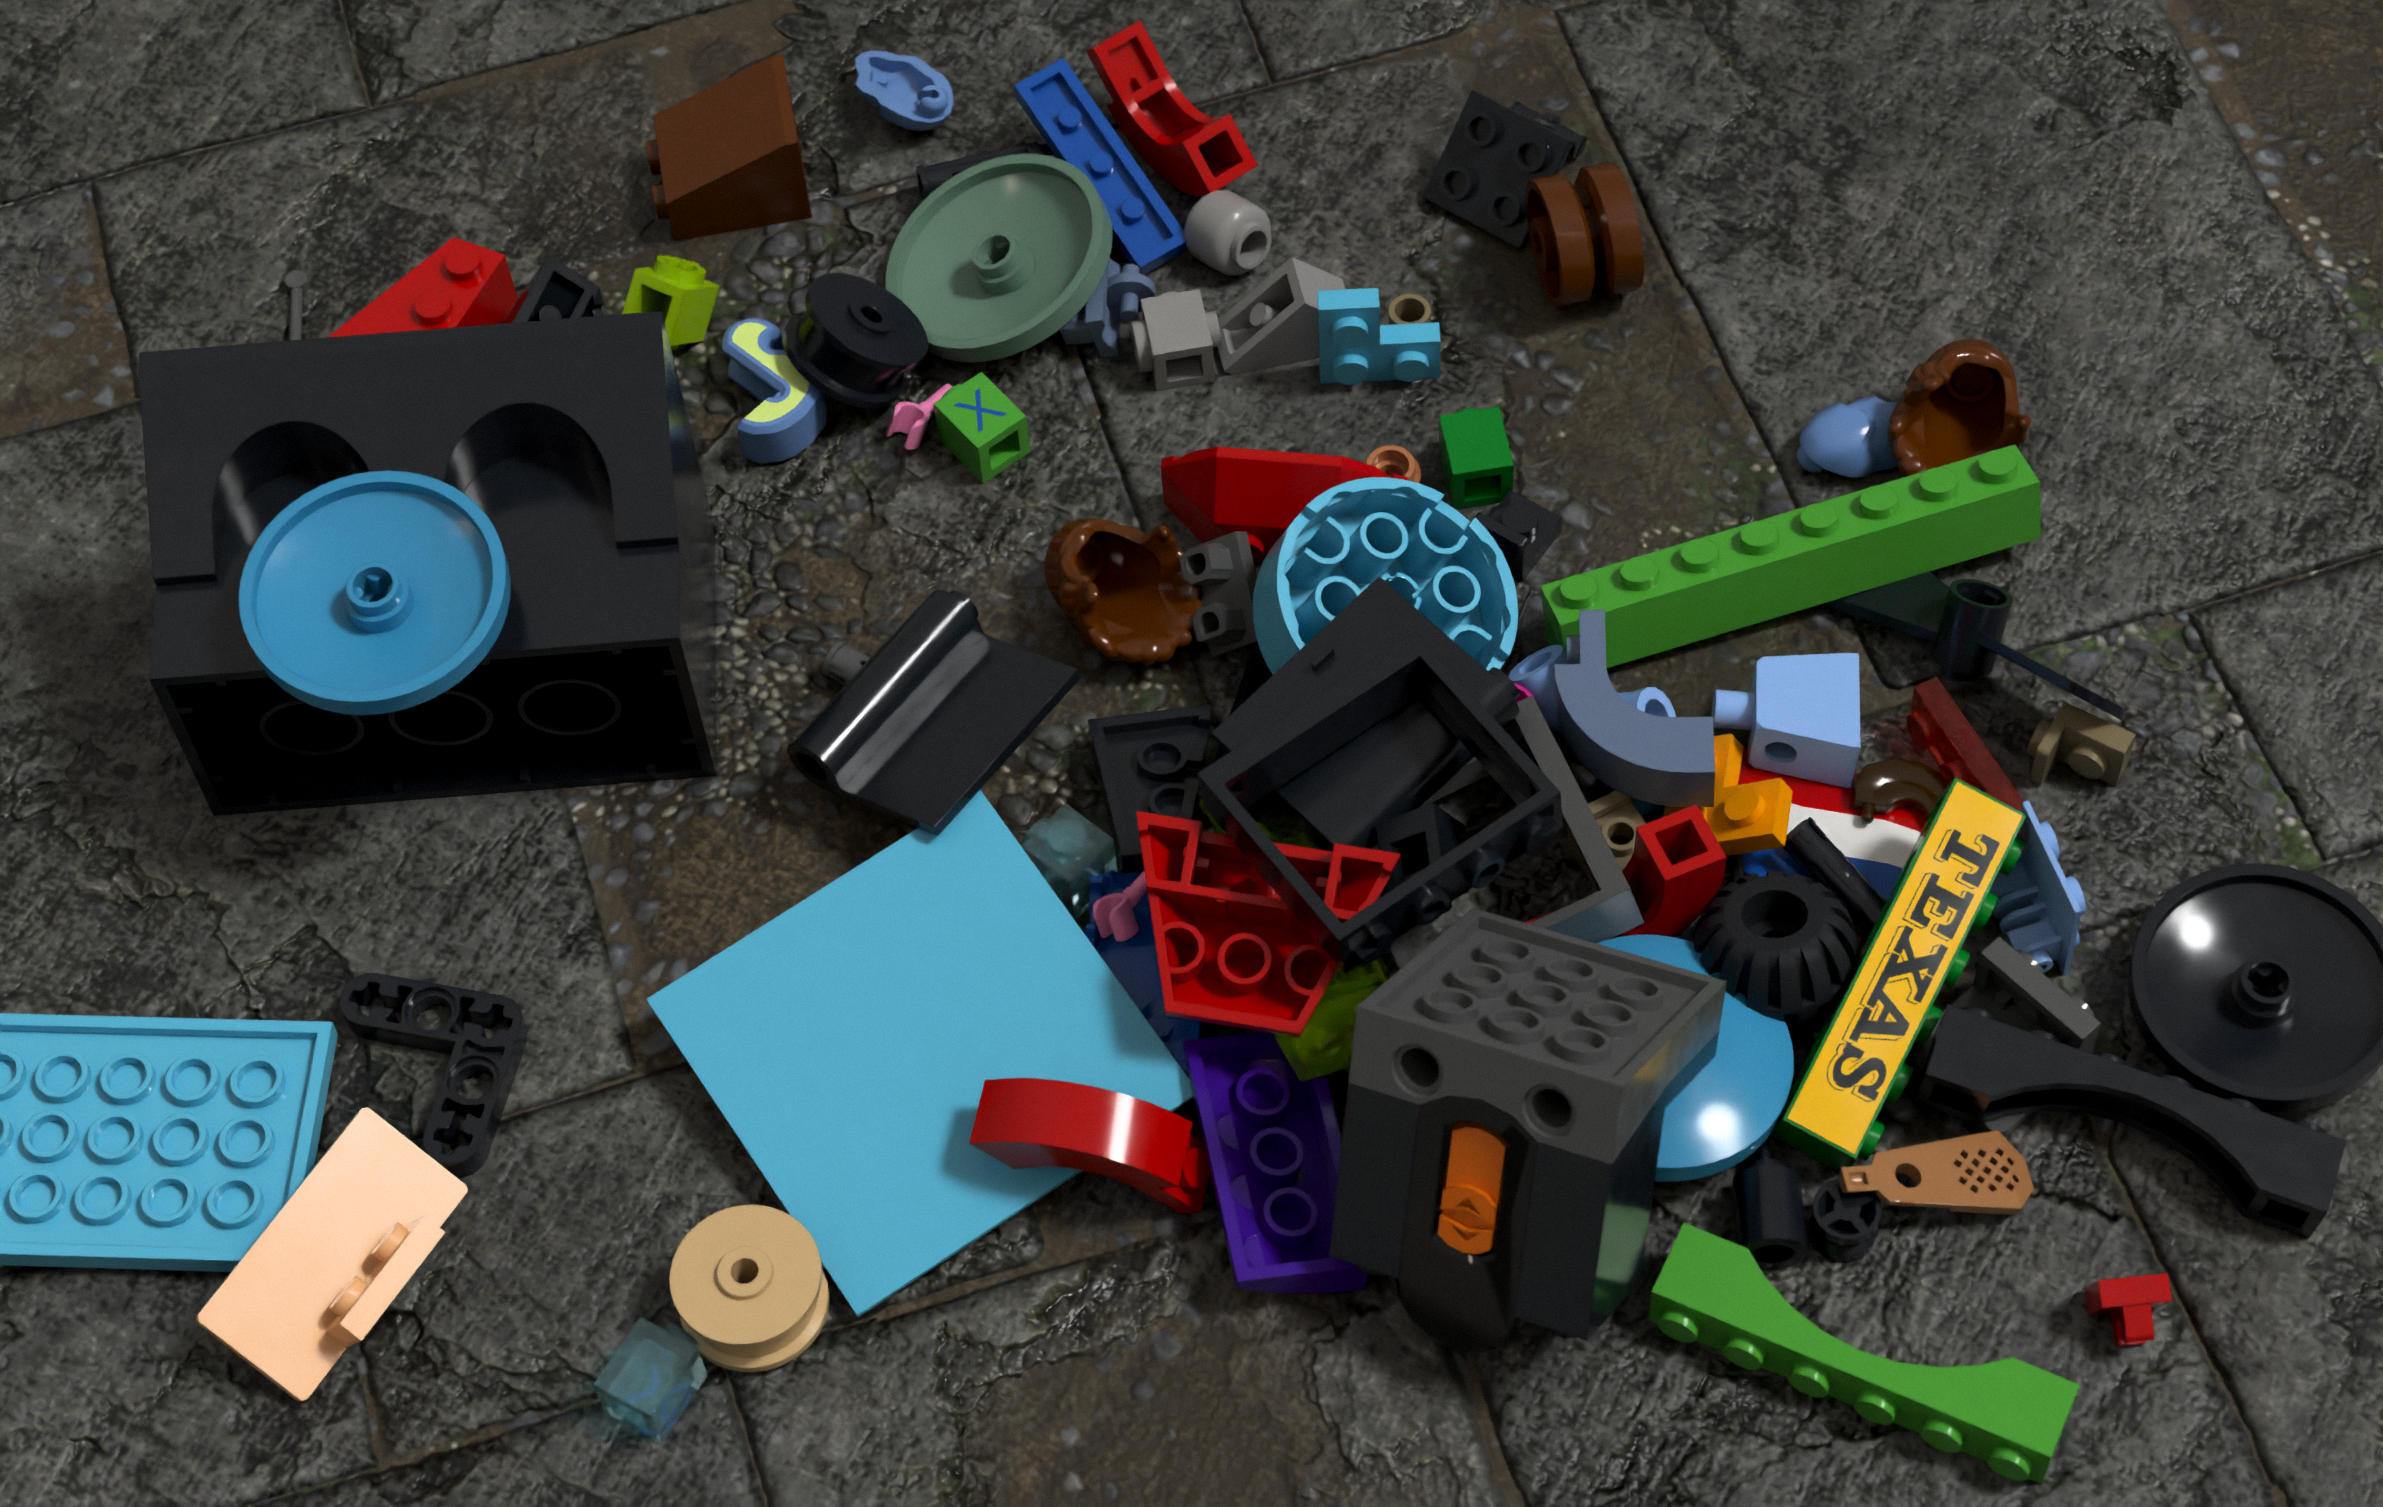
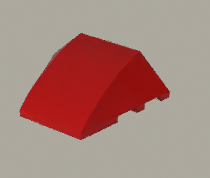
M1136 811L1166 1016L1300 1038L1337 973L1338 965L1227 834L1203 831L1202 821ZM1273 842L1341 923H1344L1379 898L1401 858L1399 853L1334 843L1332 852Z

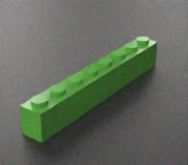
M2014 444L1540 586L1547 642L1549 646L1562 645L1567 653V636L1579 635V610L1605 609L1606 666L1610 668L2041 538L2040 481Z

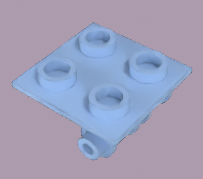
M2028 800L2022 802L2021 812L2027 816L2017 834V837L2025 840L2026 844L2009 875L2005 876L1998 872L1989 890L1990 893L1998 897L1992 912L1996 918L2002 919L1999 927L2002 933L2006 935L2007 943L2013 949L2022 950L2031 955L2041 966L2044 973L2053 967V961L2056 960L2062 975L2065 976L2070 973L2074 947L2080 944L2078 927L2080 916L2086 913L2085 899L2078 881L2073 876L2065 877L2058 863L2059 846L2052 827L2047 821L2039 823Z

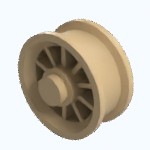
M740 1205L718 1211L699 1222L690 1230L680 1243L672 1260L669 1279L670 1290L684 1332L695 1350L717 1366L739 1372H759L782 1366L802 1354L814 1342L825 1323L829 1309V1287L822 1268L819 1250L809 1231L798 1220L781 1210L762 1205Z

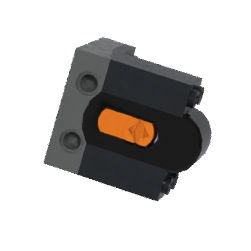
M1472 908L1357 1006L1329 1256L1352 1263L1358 1270L1368 1274H1385L1396 1278L1397 1295L1409 1319L1428 1337L1454 1350L1481 1353L1500 1349L1513 1339L1528 1322L1543 1326L1551 1334L1558 1337L1579 1338L1587 1341L1640 1282L1665 1108L1716 1056L1727 981Z

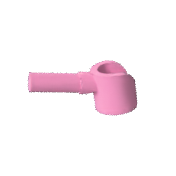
M945 384L928 399L919 404L912 402L898 403L892 414L886 436L889 437L894 432L906 433L908 437L904 447L908 450L917 449L921 444L929 419L935 412L933 404L940 400L945 392L953 386Z
M1145 871L1138 876L1130 887H1126L1122 893L1104 896L1094 903L1093 916L1101 938H1106L1113 932L1115 940L1123 942L1138 933L1139 927L1132 908L1141 901V897L1147 892Z

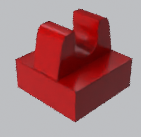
M2168 1273L2098 1280L2084 1288L2088 1315L2110 1313L2117 1347L2146 1344V1341L2154 1340L2151 1309L2159 1308L2172 1301Z

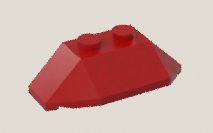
M1213 447L1194 451L1180 458L1176 456L1162 458L1161 463L1163 501L1167 508L1202 544L1235 531L1247 532L1254 564L1264 561L1270 549L1308 503L1326 490L1341 483L1369 477H1390L1408 480V477L1396 473L1387 475L1374 466L1344 456L1231 447Z

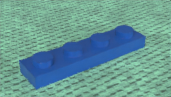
M1064 57L1014 85L1015 98L1055 156L1078 168L1091 181L1106 204L1110 214L1112 239L1128 262L1140 268V274L1145 275L1188 250L1185 245L1184 230Z

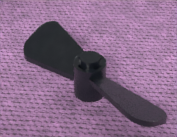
M1929 571L1821 604L1825 607L1934 643L1931 657L1941 666L1940 670L1950 678L1960 681H1974L1978 676L1988 675L1993 671L1997 655H2000L2112 716L2123 720L2126 709L2001 643L2013 598L2007 591L1994 584L1974 579H1959L1953 581L1950 587H1948Z

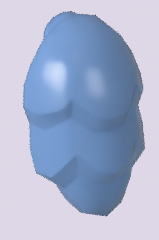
M876 50L863 52L855 58L857 78L855 85L858 95L878 108L880 115L890 123L907 130L925 131L940 127L948 120L954 104L951 86L943 74L932 69L926 62L916 56L897 55L887 51Z
M1876 396L1858 399L1847 405L1834 403L1825 407L1811 419L1801 432L1799 440L1801 446L1796 452L1798 463L1809 472L1818 473L1825 469L1852 478L1866 477L1877 471L1897 467L1898 462L1892 455L1887 435V429L1890 426L1889 418L1897 402H1886Z

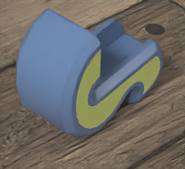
M747 318L735 322L724 333L722 342L723 353L731 358L728 366V376L732 381L762 402L743 418L737 427L743 457L759 464L784 461L796 456L811 445L826 425L828 409L826 394L808 382L790 362L783 347L782 333L779 327L761 318Z

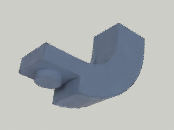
M1605 609L1579 610V635L1567 636V664H1554L1556 716L1565 742L1574 756L1593 776L1604 784L1637 800L1672 807H1691L1696 804L1698 807H1714L1715 754L1713 716L1663 717L1643 712L1627 703L1616 692L1607 673Z

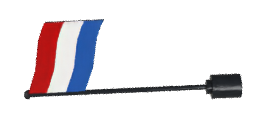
M1723 732V733H1720L1719 735H1725V734H1730V733H1729V732ZM1744 746L1738 785L1782 778L1793 791L1787 835L1802 821L1811 817L1828 839L1852 862L1876 891L1887 900L1926 823L1923 814L1915 808L1901 807L1887 814L1875 812L1873 822L1865 824L1861 820L1862 810L1853 808L1851 788L1838 787L1756 769L1748 763V747ZM1854 773L1853 780L1857 777L1858 773ZM1782 847L1730 856L1732 882L1735 883L1739 878L1757 873L1759 877L1766 876L1767 871H1784L1787 877H1791L1793 873L1810 878L1809 874ZM1768 1137L1757 1149L1758 1160L1749 1163L1745 1170L1734 1176L1732 1188L1737 1244L1749 1249L1761 1270H1777L1802 1262L1808 1255L1800 1174L1796 1170L1785 1166L1783 1162L1771 1159L1770 1140Z

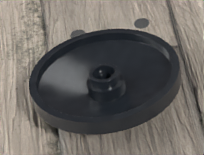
M2261 863L2236 864L2205 871L2180 883L2165 894L2146 917L2139 930L2130 958L2128 970L2130 1006L2140 1033L2149 1048L2175 1076L2188 1081L2194 1089L2223 1099L2240 1098L2256 1105L2261 1112H2298L2322 1107L2346 1097L2365 1084L2383 1064V927L2367 908L2343 889L2325 879L2295 868Z

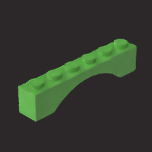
M1684 1222L1651 1291L1648 1321L1656 1323L1659 1329L1669 1337L1685 1343H1693L1695 1341L1704 1343L1722 1351L1729 1361L1749 1370L1764 1368L1787 1378L1789 1383L1802 1393L1813 1397L1831 1396L1854 1406L1858 1414L1871 1422L1882 1425L1895 1423L1919 1433L1926 1443L1936 1449L1949 1453L1963 1451L1987 1461L1989 1467L1999 1475L2016 1481L2030 1479L2039 1484L2043 1483L2080 1384L2014 1357L1981 1365L1934 1367L1897 1362L1859 1350L1822 1331L1791 1307L1764 1276L1748 1248Z

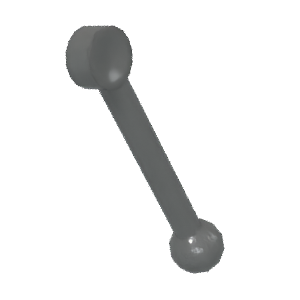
M293 270L284 279L287 290L291 294L290 340H302L303 294L308 291L310 282L304 271Z

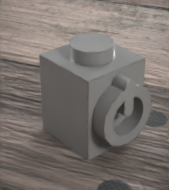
M1200 289L1184 292H1166L1159 296L1141 299L1142 319L1130 321L1134 353L1139 373L1152 371L1156 392L1215 382L1213 348L1221 346L1220 328L1216 311L1205 312Z

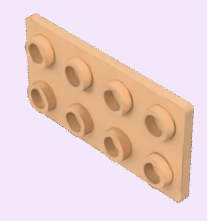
M367 1107L362 1108L196 1315L195 1320L198 1325L296 1401H305L344 1351L364 1339L445 1234V1231L440 1227L466 1195L468 1188L462 1181L374 1111Z

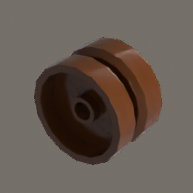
M1609 161L1582 167L1576 177L1574 187L1564 175L1559 173L1529 179L1525 190L1527 228L1538 275L1551 304L1559 309L1588 302L1594 284L1605 295L1610 297L1639 290L1644 278L1643 244L1633 199L1624 175L1617 164Z

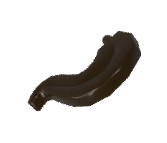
M1889 759L1866 764L1852 782L1853 808L1862 810L1861 820L1865 824L1873 822L1875 812L1887 814L1901 807L1915 808L1923 814L1927 821L1938 797L1949 784L1942 774L1921 762Z

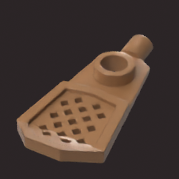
M1998 1130L1876 1152L1870 1165L1841 1167L1839 1171V1184L1844 1193L1875 1191L1887 1205L1949 1208L1951 1212L2017 1215L2034 1190L2025 1158ZM1895 1173L1908 1175L1914 1182L1915 1187L1909 1188L1900 1184Z

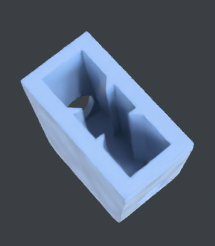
M1859 653L1761 657L1755 662L1749 692L1715 689L1711 716H1713V728L1748 731V763L1756 769L1833 786L1851 788L1861 748Z

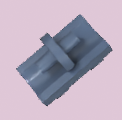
M1109 257L1104 275L1090 299L1066 325L1059 329L1066 345L1094 342L1101 358L1119 356L1121 319L1130 322L1138 318V313L1142 312L1141 299L1156 296L1154 282L1149 277L1140 274V268L1137 265L1127 264L1121 268L1120 264L1114 262Z

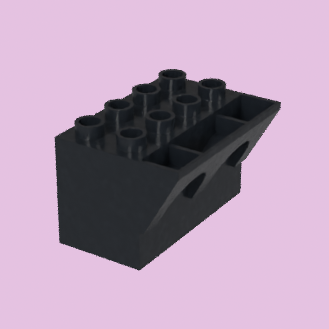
M662 311L140 352L138 371L153 580L156 584L149 680L213 816L717 776L715 526ZM371 471H404L438 479L466 494L483 510L495 527L507 558L511 580L510 603L502 630L488 654L470 674L446 692L429 701L396 712L374 715L336 713L311 706L284 691L269 677L255 657L243 630L239 613V588L243 568L250 551L261 533L293 501L323 484L342 477Z

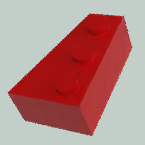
M453 237L328 337L501 324L518 299L504 254Z

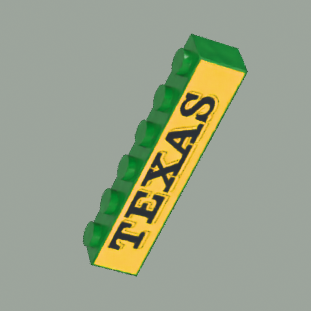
M1956 777L1941 793L1860 952L1858 968L1846 992L1843 993L1842 999L1838 1001L1835 1008L1829 1013L1789 1092L1782 1115L1770 1134L1771 1136L1838 1172L1841 1167H1848L1857 1157L1867 1161L1885 1125L1875 1121L1885 1099L1895 1103L1913 1072V1067L1904 1063L1914 1041L1923 1046L1941 1016L1942 1010L1933 1006V1003L1942 985L1952 988L1968 962L1970 953L1961 949L1970 929L1972 928L1980 932L1997 903L1998 897L1990 893L1989 890L1998 872L2008 876L2024 849L2026 841L2017 837V834L2027 816L2026 814Z

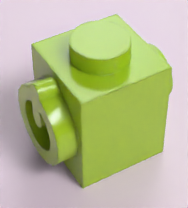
M659 255L656 256L654 266L635 268L622 314L662 311L671 350H678L681 344L704 341L720 285L705 280L707 272L696 262L673 256Z

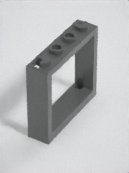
M1533 695L1517 702L1520 710L1519 715L1504 730L1528 757L1532 756L1537 767L1561 792L1563 820L1599 890L1530 924L1593 943L1614 938L1644 924L1631 888ZM1474 757L1423 806L1490 774ZM1384 889L1382 890L1379 898L1385 895ZM1407 932L1394 940L1392 946L1385 953L1392 952L1398 966L1387 971L1389 978L1417 956Z

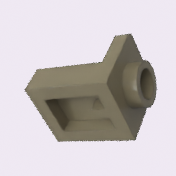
M2064 702L2053 722L2050 723L2042 719L2031 737L2026 750V754L2034 758L2029 780L2042 786L2058 759L2069 764L2081 776L2090 779H2101L2117 786L2128 766L2136 734Z

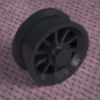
M829 273L816 278L805 296L807 310L794 315L789 320L782 334L783 347L790 362L808 382L838 401L866 409H879L893 404L904 388L905 378L903 372L918 366L927 353L928 338L923 325L905 303L888 290L869 280L844 273Z

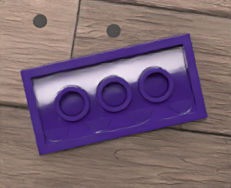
M1315 1026L1306 1027L1300 1038L1268 1032H1254L1184 1040V1056L1236 1288L1285 1294H1316L1363 1290L1369 1274L1358 1270L1352 1263L1329 1256L1342 1138Z

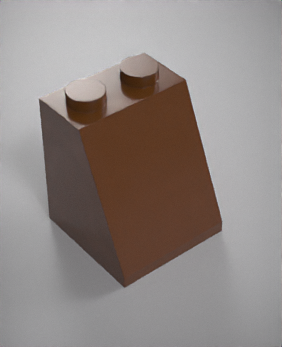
M783 54L770 56L653 115L656 139L646 141V149L652 176L661 174L663 183L652 185L658 220L669 218L674 241L812 218Z

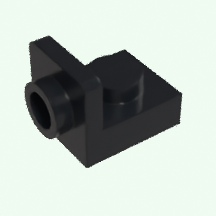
M1511 490L1489 517L1482 513H1478L1475 516L1496 541L1507 561L1512 577L1520 582L1525 580L1562 532L1561 516Z

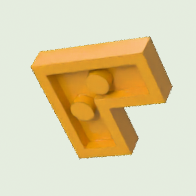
M1732 733L1714 736V807H1699L1726 856L1785 847L1793 791L1782 778L1738 785L1744 746ZM1665 806L1663 817L1688 807Z

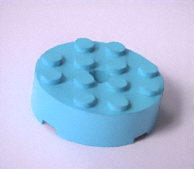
M1369 477L1355 479L1332 487L1315 497L1305 506L1270 549L1261 565L1254 587L1253 622L1263 658L1272 675H1274L1375 579L1381 577L1487 671L1492 667L1500 670L1504 661L1510 656L1518 625V599L1515 583L1502 551L1494 538L1476 517L1470 522L1456 509L1441 500L1445 494L1428 486L1398 478Z

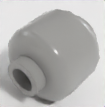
M1215 190L1203 196L1190 210L1184 228L1185 245L1190 254L1227 276L1242 275L1260 265L1270 251L1272 242L1271 224L1266 212L1230 190Z

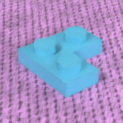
M1378 288L1317 291L1320 384L1341 383L1344 385H1354L1361 382L1391 380L1415 382L1421 379L1440 378L1441 339L1439 322L1380 325Z

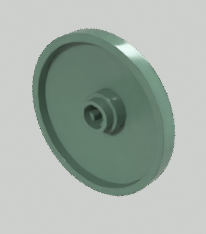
M1014 154L979 163L960 172L939 186L910 215L900 230L890 252L886 269V290L905 303L917 316L928 338L927 352L935 356L957 362H986L1017 354L1044 341L1066 325L1082 309L1096 290L1106 270L1112 248L1113 235L1110 214L1106 204L1088 177L1078 168L1064 160L1041 154Z

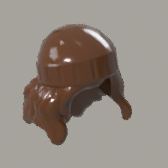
M1963 339L1942 346L1925 363L1918 365L1912 371L1906 382L1907 388L1904 390L1889 418L1890 426L1887 429L1888 444L1892 449V455L1898 462L1900 474L1902 477H1906L2014 444L2019 449L2027 440V431L2030 428L2031 418L2027 415L2019 414L2015 374L2005 354L1988 342L1978 339Z
M1081 518L1065 524L1054 535L1049 544L1045 557L1044 572L1048 588L1054 600L1063 609L1067 617L1074 620L1075 626L1081 634L1082 641L1093 647V649L1101 651L1106 658L1113 662L1123 661L1129 664L1141 662L1145 665H1153L1156 661L1167 662L1172 658L1175 650L1190 644L1192 635L1195 633L1192 619L1196 614V610L1203 607L1202 602L1198 599L1202 587L1191 585L1187 580L1183 579L1179 558L1184 552L1177 550L1176 538L1171 535V531L1163 524L1155 527L1150 533H1144L1110 520Z

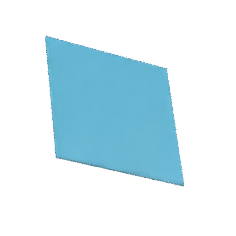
M981 790L977 792L938 836L919 828L915 829L646 999L789 1215L798 1220L813 1237L823 1266L857 1317H860L1083 1171L1063 1167L1013 1169L969 1144L985 1080L1037 1078L1084 1084L1135 1097L1171 1112L1194 1098L1190 1079Z

